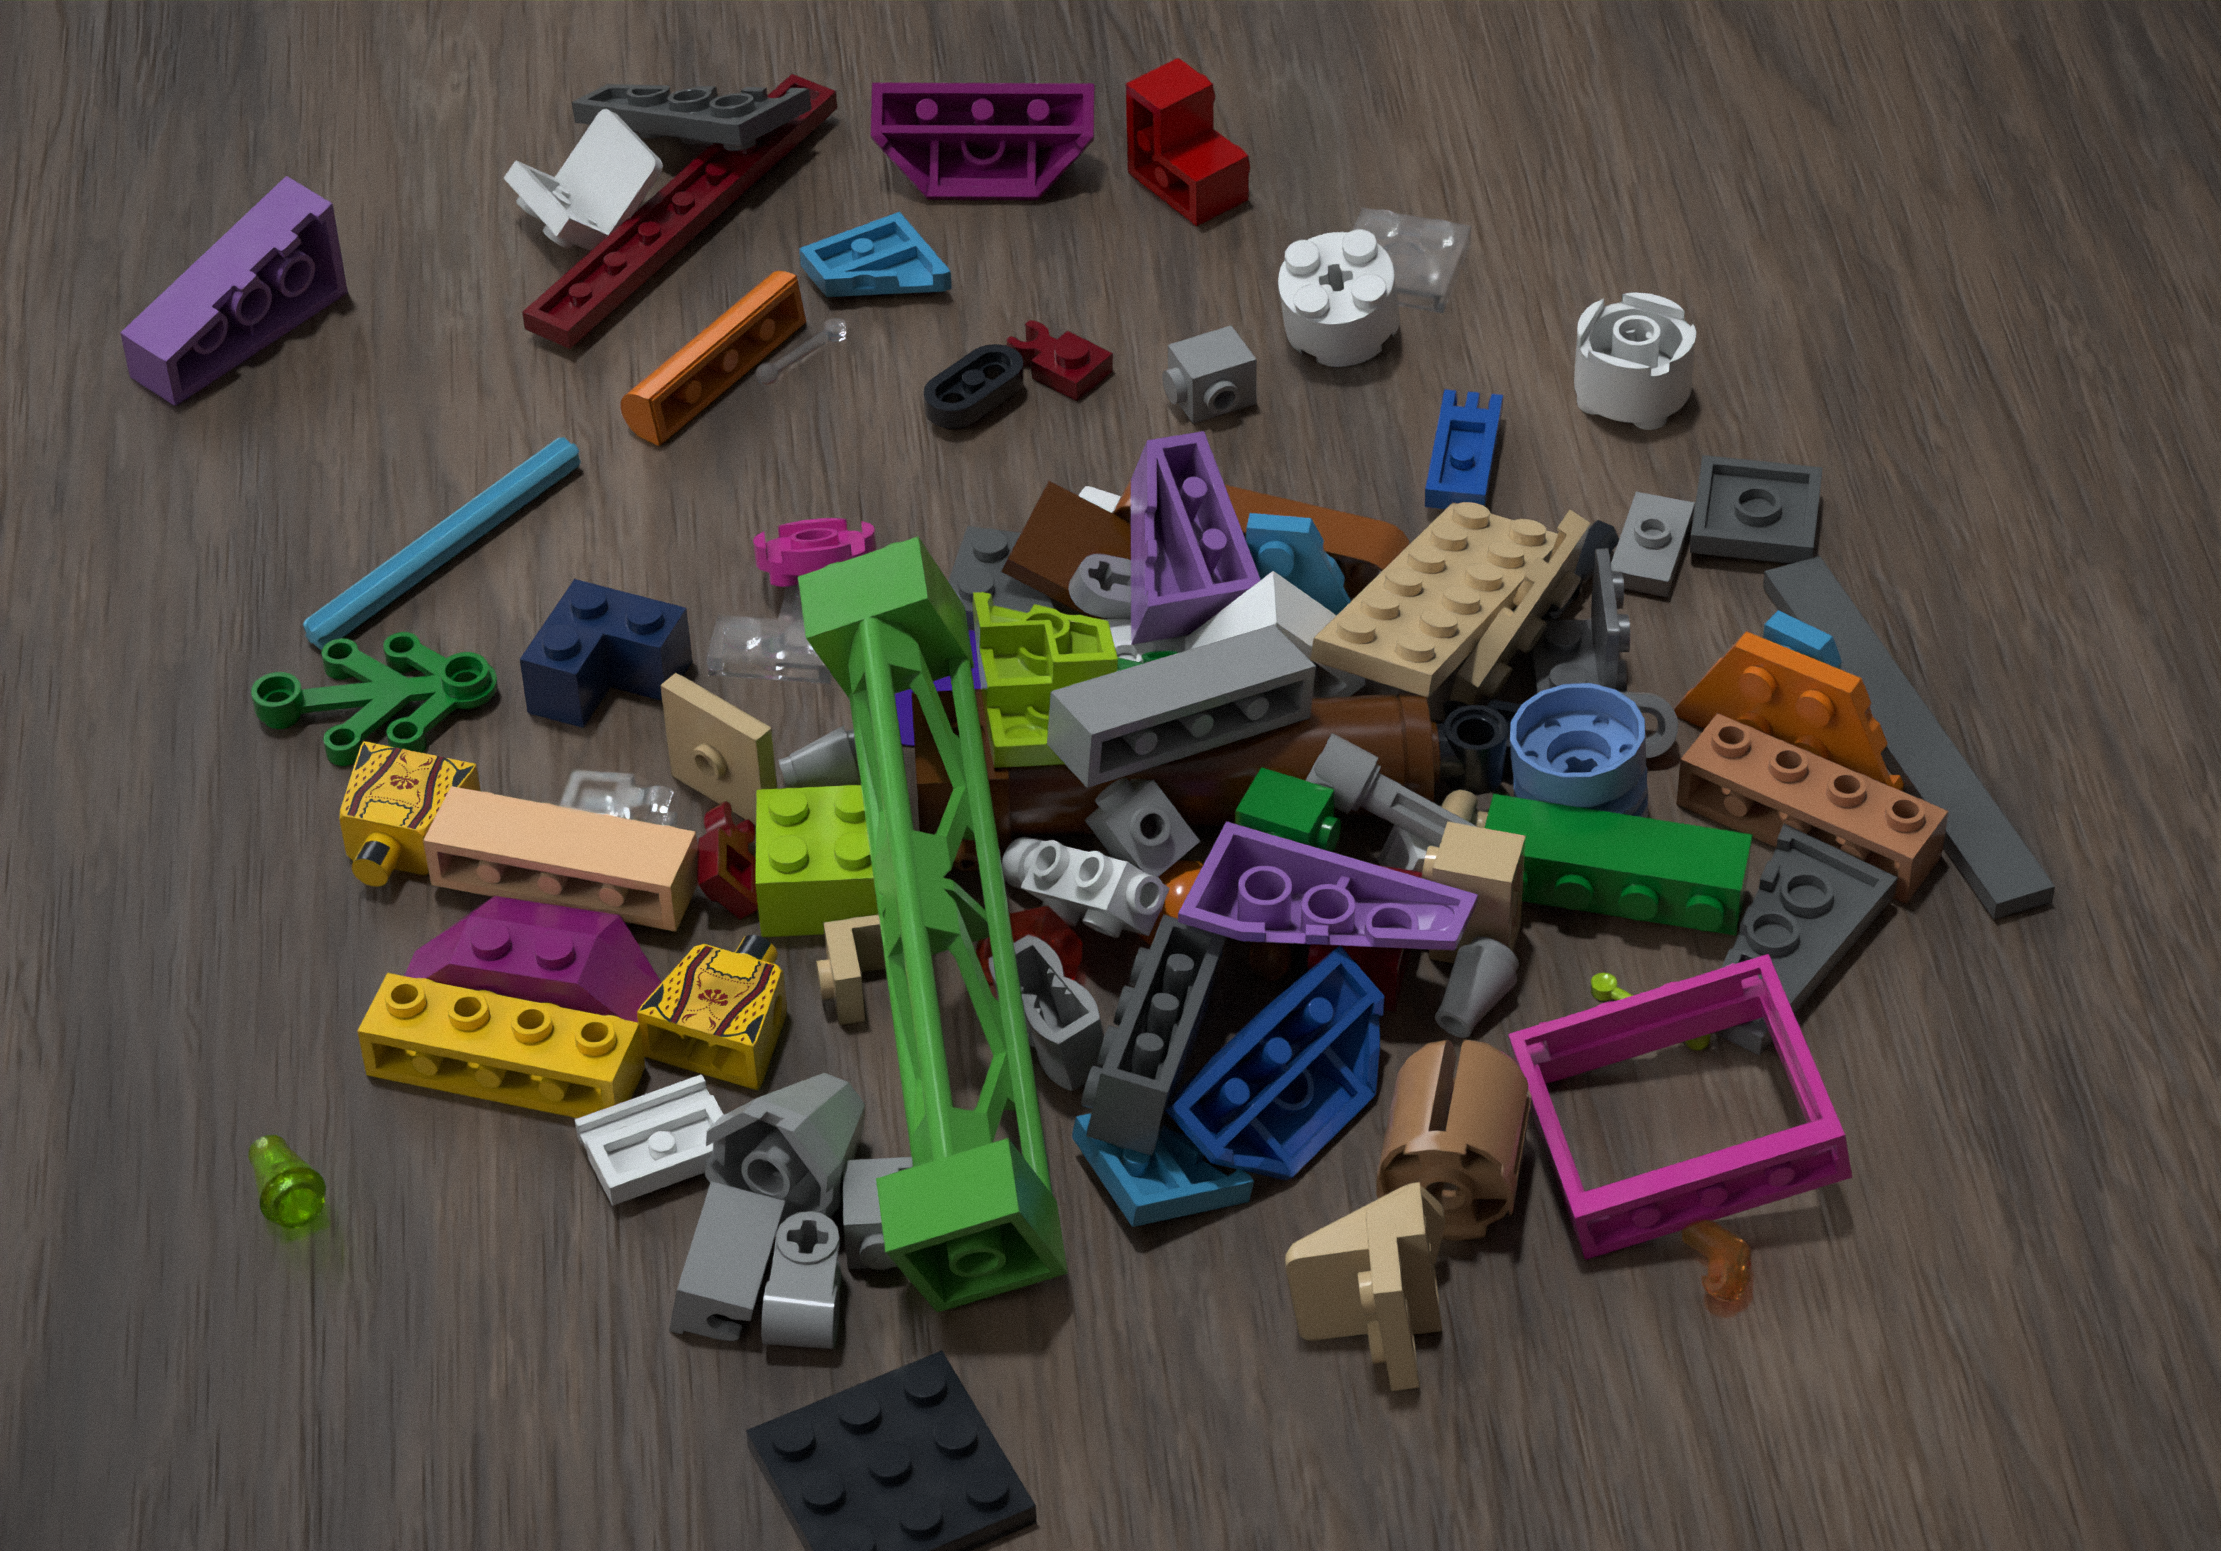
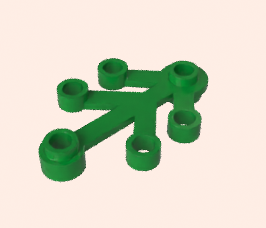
M398 632L390 635L384 641L383 649L386 665L359 651L357 644L350 639H334L324 645L321 655L324 671L329 677L340 680L355 677L364 683L302 689L300 681L294 675L286 672H273L260 677L253 684L251 696L256 716L273 729H285L294 725L299 720L301 713L363 707L344 724L328 729L323 737L326 757L329 762L338 766H348L356 762L359 749L363 743L362 741L409 702L427 700L409 717L399 718L390 723L386 730L390 747L423 753L427 746L425 734L456 708L471 709L489 701L497 691L498 681L493 667L488 664L483 656L477 653L461 652L445 658L420 644V640L415 634ZM417 669L427 676L407 678L400 673H407Z

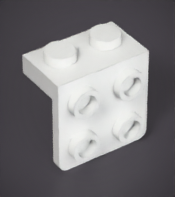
M603 109L597 114L555 177L515 160L504 179L519 195L516 203L528 214L542 220L546 224L543 232L548 238L569 250L575 244L592 251L624 221L631 218L661 174L663 164L656 154L616 113Z

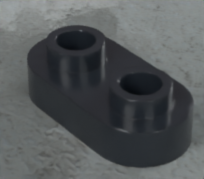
M990 344L976 348L927 382L923 391L924 410L927 419L939 427L951 430L961 429L976 422L1022 388L1024 383L1022 356L1018 351L1006 345Z

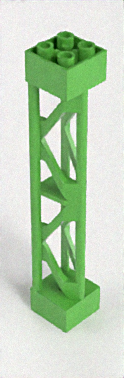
M918 536L903 542L891 543L882 549L843 562L829 564L822 569L798 576L806 639L850 700L908 1138L913 1167L876 1178L885 1252L938 1313L1067 1274L1068 1270L1057 1200L1054 1198L1051 1188L972 676L974 662L965 606ZM948 676L951 678L959 737L952 731L933 683L935 680ZM911 689L918 697L953 786L951 797L935 835L915 831L913 828L895 701L896 693ZM962 838L975 840L985 909L953 880L943 878L952 868ZM990 937L999 1001L992 996L972 942ZM947 950L956 959L993 1054L977 1106L973 1111L955 1108L952 1102L932 955ZM1003 1110L1016 1111L1022 1155L1009 1138L993 1142Z

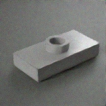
M1641 492L1635 493L1611 562L1612 571H1622L1624 589L1668 597L1693 522L1695 502Z

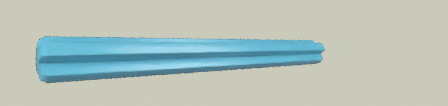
M564 437L557 438L309 616L303 623L307 640L322 650L328 642L348 635L578 468L581 463L578 447L574 443L571 444Z

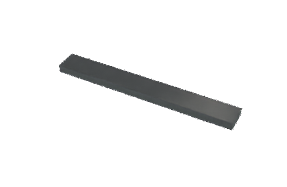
M1817 556L1765 571L1763 588L1779 611L1833 636L1842 660L1841 670L1862 678L1871 700V713L1880 723L1888 743L1881 752L1884 762L1893 775L1901 776L1904 783L1903 789L1907 794L1923 799L1948 811L1943 847L1995 920L2053 902L2055 891L2053 882L1823 559Z

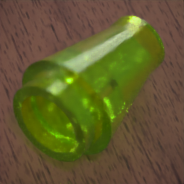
M266 1135L257 1139L248 1151V1160L253 1167L262 1214L269 1221L284 1228L295 1229L308 1225L320 1215L324 1208L326 1185L323 1177L289 1148L281 1136Z

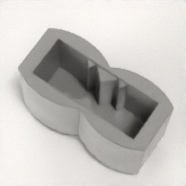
M1027 935L1015 942L1014 948L1029 1045L1035 1047L1039 1063L1046 1075L1059 1086L1073 1091L1087 1082L1092 1066L1103 1068V1066L1097 1064L1105 1036L1099 1010L1092 995L1082 985L1065 977L1061 961L1055 951L1039 938ZM992 956L989 958V968L998 996V989Z

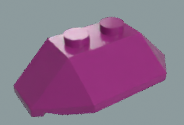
M872 82L870 136L872 141L927 200H1039L1094 141L1095 83Z
M500 896L492 897L417 949L404 975L411 978H426L437 983L477 991H491L497 995L537 1003H552L562 1008L603 1016H617L623 1020L638 1022L637 1011L640 1006L662 983L620 915Z

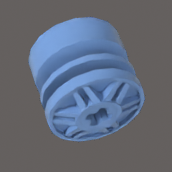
M1593 683L1562 684L1540 691L1520 706L1510 726L1514 797L1648 817L1645 718L1634 701L1616 689Z

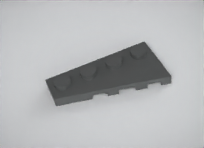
M606 84L572 101L575 123L591 125L597 114L601 110L607 109L616 113L632 131L639 132L642 138L672 136L681 138V142L684 144L721 143L726 150L750 148L756 144L757 138L812 109L809 88H790L786 92L787 94L780 98H768L766 87H745L741 90V93L718 97L716 86H696L671 94L670 85Z
M1784 823L1777 838L1776 850L1771 861H1767L1760 878L1757 894L1751 907L1748 906L1740 924L1738 938L1733 949H1729L1722 968L1732 963L1737 964L1769 954L1795 1015L1894 898L1898 877ZM1763 1017L1714 1032L1759 1056L1773 1041Z

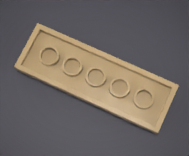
M1453 502L1313 638L1310 660L1428 698L1474 650L1498 613L1504 607L1512 610L1516 606L1513 603V599L1524 581V575L1537 556L1549 563L1558 534L1546 530L1543 524L1534 520H1511L1491 514L1485 506L1477 503Z

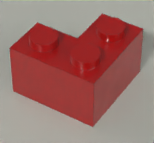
M1178 57L1126 83L1128 173L1195 226H1198L1249 200L1250 162L1249 155L1240 146L1233 144L1214 129L1215 91L1213 83L1204 74L1197 72Z

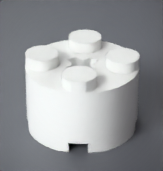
M1356 229L1350 232L1326 233L1308 240L1295 241L1288 246L1285 251V260L1279 272L1278 286L1285 331L1292 347L1300 354H1302V349L1316 356L1317 363L1332 367L1352 366L1375 357L1382 351L1381 344L1384 343L1391 333L1394 337L1400 321L1394 267L1389 255L1377 243L1375 236L1369 231Z
M1637 292L1622 294V302L1604 306V299L1591 304L1582 313L1577 328L1574 388L1577 394L1578 407L1585 413L1599 414L1612 420L1634 423L1637 427L1645 430L1662 427L1667 421V416L1677 412L1687 402L1691 393L1696 329L1694 324L1690 326L1684 319L1685 311L1678 304L1664 297Z

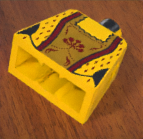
M364 741L359 749L339 816L346 855L353 860L351 869L355 877L369 886L379 887L386 884L394 869L420 875L429 874L423 840L451 786L481 792L477 765Z
M747 935L742 939L735 953L707 944L694 946L637 1011L644 1057L759 1090L765 1078L787 1012L784 972L778 965L774 964L778 958L774 945L761 936Z

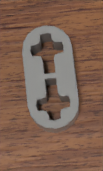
M1105 554L1087 556L1070 580L1068 589L1071 599L1076 606L1088 614L1107 619H1131V560Z

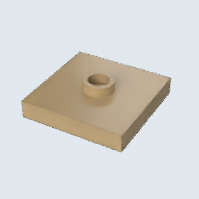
M675 673L660 685L671 775L718 804H722L725 801L729 802L732 812L745 820L749 819L756 825V790L777 789L771 727L682 675Z

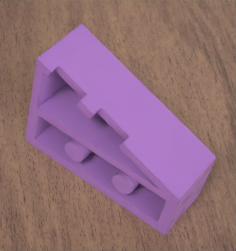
M1204 431L1147 440L1131 478V645L1190 635L1261 580Z

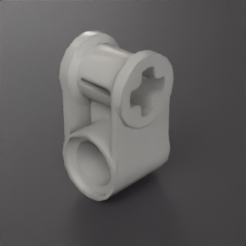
M813 1211L799 1212L788 1217L779 1226L776 1234L770 1281H767L764 1292L761 1329L763 1344L835 1349L839 1325L840 1286L842 1281L841 1266L838 1261L840 1243L837 1226L832 1219L824 1214Z

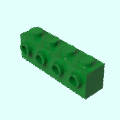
M1493 794L1484 828L1526 836L1522 901L1736 936L1748 881L1753 834Z

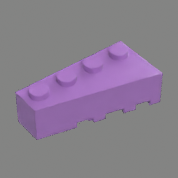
M288 176L282 179L120 332L130 378L176 406L347 294L348 289L333 203Z

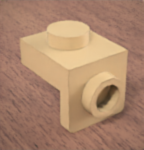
M879 915L824 923L827 959L816 961L821 1000L834 999L839 1025L865 1021L861 972L886 969Z

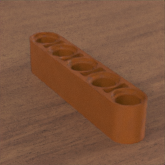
M1131 479L1112 512L1130 523ZM1225 485L1245 540L1250 513L1312 518L1324 540L1323 547L1325 552L1335 559L1345 577L1343 588L1350 598H1355L1410 544L1409 539L1402 530L1385 521Z

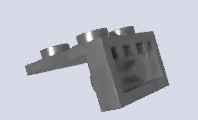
M1595 549L1591 618L1585 620L1545 621L1547 623L1545 630L1530 650L1534 695L1540 691L1562 684L1593 683L1616 689L1617 691L1627 692L1625 660H1618L1620 652L1630 651V621L1628 614L1618 615L1617 609H1623L1624 580L1622 571L1611 570L1609 549Z

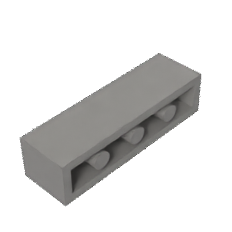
M1273 624L1051 691L1047 745L1088 788L1309 719L1316 665Z

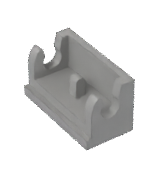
M711 1181L677 1288L669 1331L683 1334V1331L728 1341L739 1339L742 1330L740 1324L733 1321L720 1320L713 1316V1314H721L736 1320H751L778 1225L782 1217L785 1201Z

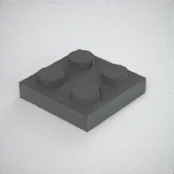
M1702 455L1689 553L1790 564L1812 558L1823 467Z

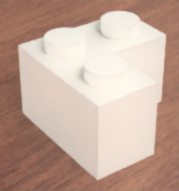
M1272 571L1185 638V651L1274 624L1310 659L1313 638L1337 615ZM1313 662L1316 665L1312 699L1348 697L1366 685L1364 677Z

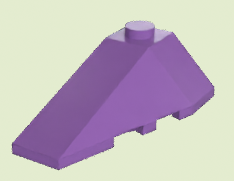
M1226 822L1178 912V922L1239 941L1456 950L1476 908L1478 894Z

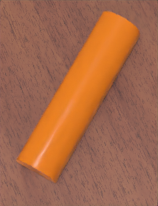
M781 270L770 274L623 396L620 402V409L629 428L637 436L657 446L662 445L804 325L806 317L797 275Z

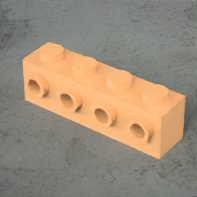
M451 786L423 840L430 881L433 886L491 897L500 896L617 914L627 923L675 932L698 885V845L695 831L625 819L609 814H598L555 806L550 803H539L496 795L490 792H480Z

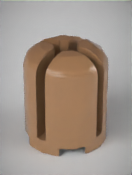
M1447 1039L1427 1043L1410 1056L1397 1073L1377 1174L1376 1196L1379 1199L1402 1186L1420 1182V1186L1427 1190L1444 1208L1445 1229L1442 1239L1460 1241L1484 1237L1487 1225L1503 1218L1508 1210L1510 1216L1513 1214L1531 1109V1094L1528 1089V1081L1515 1059L1484 1042L1464 1039L1461 1046L1456 1078L1454 1079L1456 1054L1452 1042Z

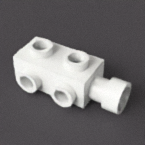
M1028 837L1018 838L1007 847L1002 860L1003 876L1007 883L1012 887L1025 890L1042 900L1043 904L1040 911L1043 914L1074 927L1079 918H1082V922L1088 927L1114 938H1119L1122 929L1149 936L1170 889L1158 877L1146 874L1129 862L1107 857L1098 851L1086 852L1066 847L1055 840L1040 841Z

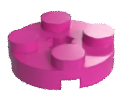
M842 518L810 519L779 525V538L765 542L764 531L754 537L753 545L756 567L762 571L769 572L771 585H798V576L822 569L835 562H843L876 551L875 528L872 524L861 521L862 532L847 530L846 519Z

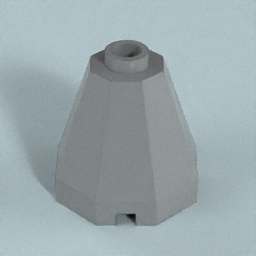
M826 1073L758 1097L721 1116L707 1130L706 1146L713 1143V1154L706 1160L705 1177L710 1183L712 1181L785 1201L779 1225L788 1217L799 1212L813 1211L830 1218L838 1210L843 1196V1169L846 1160H854L862 1136L865 1121V1103L849 1082Z

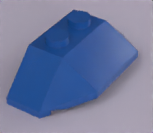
M1341 945L1338 946L1267 1005L1178 1090L1165 1111L1211 1163L1286 1181L1289 1180L1376 1095L1380 1053L1379 1018L1383 1016L1384 995Z

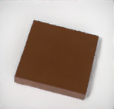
M1048 481L1001 572L1085 616L1107 619L1088 614L1076 606L1070 597L1069 583L1079 565L1087 556L1105 554L1131 560V523Z

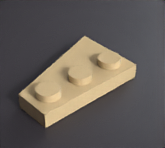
M1572 510L1568 511L1557 527L1559 532L1549 563L1537 556L1524 575V581L1514 596L1513 603L1517 605V608L1512 611L1504 607L1498 613L1457 673L1450 700L1461 701L1468 705H1477L1484 695L1489 699H1494L1501 691L1513 668L1507 665L1518 649L1525 654L1530 652L1547 625L1541 618L1552 604L1561 609L1576 590L1581 577L1576 575L1574 571L1591 524L1589 521Z

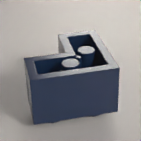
M574 579L519 659L527 713L584 728L610 687L662 701L660 685L675 673L684 676L693 662L687 608Z

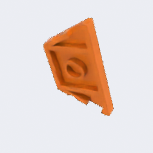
M1746 631L1737 640L1725 656L1714 664L1702 680L1683 697L1674 709L1678 718L1704 729L1717 713L1903 792L1904 783L1901 776L1889 775L1881 756V752L1888 743L1880 723L1871 713V700L1862 678Z

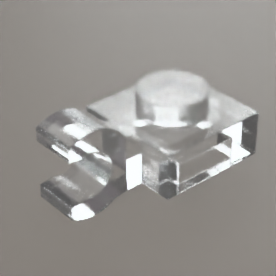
M572 770L560 804L561 807L598 814H609L620 818L663 826L676 827L678 821V814L676 812H668L673 798V789L664 786L637 788L634 774Z

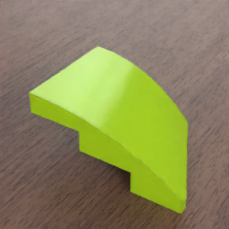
M973 592L972 607L978 668L994 768L1065 764L1047 745L1051 691L1117 672L1118 657L1109 621L1084 615H1067L1060 613L1056 609L1036 604L1033 605L1030 612L1025 613L995 606L992 594Z

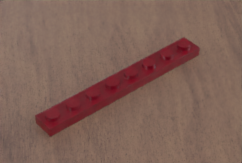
M791 74L768 94V98H780L786 95L790 88H809L812 107L810 111L757 138L756 144L750 148L726 150L721 143H713L633 213L631 218L624 221L522 311L524 329L571 349L838 109L836 91Z

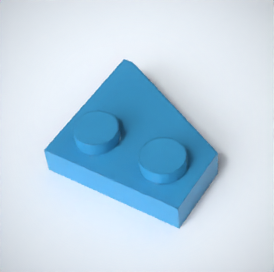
M1091 1113L1076 1116L1072 1132L1073 1140L1132 1227L1242 1204L1250 1200L1254 1184L1251 1176L1239 1169L1230 1176H1227L1202 1160L1204 1154L1185 1134L1174 1132L1164 1125L1153 1156L1131 1149H1122L1111 1143L1087 1137Z

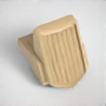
M1420 1182L1402 1186L1293 1243L1285 1255L1286 1273L1300 1336L1305 1340L1317 1341L1368 1334L1373 1364L1386 1362L1391 1391L1420 1388L1414 1335L1442 1331L1434 1265L1445 1229L1444 1208L1439 1201L1420 1186Z

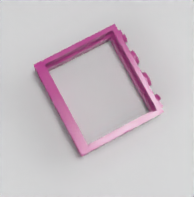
M1769 954L1737 964L1732 963L1724 968L1679 982H1670L1653 990L1617 1001L1605 1002L1588 1010L1549 1022H1540L1539 1025L1508 1034L1514 1059L1528 1081V1089L1531 1094L1530 1110L1585 1260L1852 1178L1845 1133ZM1763 1017L1806 1119V1124L1592 1190H1584L1546 1084Z

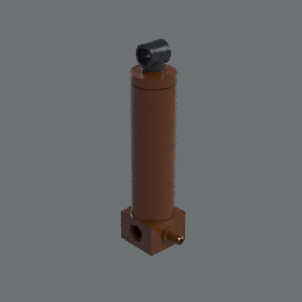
M975 689L1001 864L1004 853L1011 844V839L1095 834L1084 819L1099 808L1095 802L1097 796L1109 785L1124 777L1129 781L1132 779L1154 780L1190 828L1222 827L1226 822L1235 824V811L1261 767L1306 781L1319 754L1324 750L1331 733L1378 757L1376 764L1381 766L1379 773L1431 802H1434V785L1439 784L1440 781H1445L1455 791L1465 790L1474 795H1481L1497 789L1505 777L1508 724L1504 716L1498 711L1487 706L1468 705L1459 707L1451 712L1446 718L1445 723H1436L1435 720L1430 721L1426 697L1415 693H1398L1397 696L1395 694L1315 698L1312 699L1309 719L1087 788L1066 764L994 768L981 689ZM937 691L952 731L959 737L953 691ZM911 693L920 832L935 835L951 797L953 786L918 697L915 693ZM1359 807L1357 812L1351 809L1348 815L1334 808V818L1338 819L1378 817L1362 807ZM962 838L954 863L948 873L980 871L975 840Z

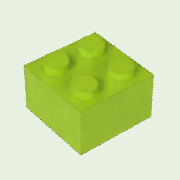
M861 785L756 790V893L761 937L823 935L825 922L878 915Z

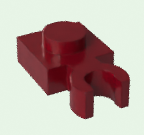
M1029 320L1025 323L1026 342L1020 341L1013 336L1006 339L1007 346L1015 349L1022 356L1023 366H1031L1032 379L1076 401L1113 371L1112 352L1069 331H1066L1056 339L1049 335V330L1045 325L1037 321Z
M725 801L706 812L704 816L707 834L698 840L697 880L698 886L711 901L719 902L741 920L758 910L756 857L748 852V845L755 839V829L753 822L749 819L735 826L731 817V804Z

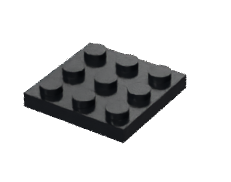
M942 1350L746 1430L748 1448L805 1551H972L1037 1523L1035 1503Z

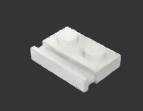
M701 1074L575 1119L577 1138L580 1144L584 1145L588 1159L612 1206L705 1173L706 1160L713 1154V1143L706 1146V1133L724 1114L714 1096L709 1094L706 1088V1081Z

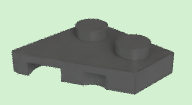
M967 526L948 582L965 606L968 629H974L973 592L992 594L995 606L1025 613L1030 612L1034 604L1053 608L1049 596L1001 572L1021 533Z

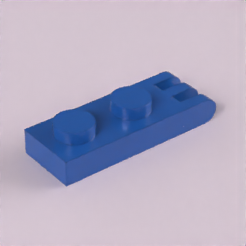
M1444 389L1425 488V507L1446 509L1453 502H1472L1486 507L1502 417L1504 395L1491 394L1488 409L1479 408L1480 392L1468 391L1464 407L1457 406V390Z

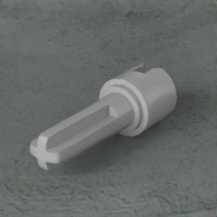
M1331 733L1324 750L1319 754L1306 779L1308 782L1334 789V808L1347 815L1351 809L1357 812L1359 807H1362L1436 847L1440 846L1447 821L1475 826L1379 773L1381 766L1376 764L1378 757L1334 733Z

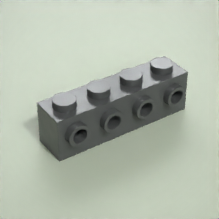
M1163 915L1151 948H1139L1129 985L1135 988L1124 986L1113 1022L1119 1028L1111 1025L1108 1026L1097 1062L1103 1068L1092 1066L1084 1088L1081 1105L1092 1108L1087 1137L1111 1143L1122 1149H1131L1153 1156L1168 1116L1165 1110L1177 1092L1213 996L1226 936L1178 922L1177 918Z

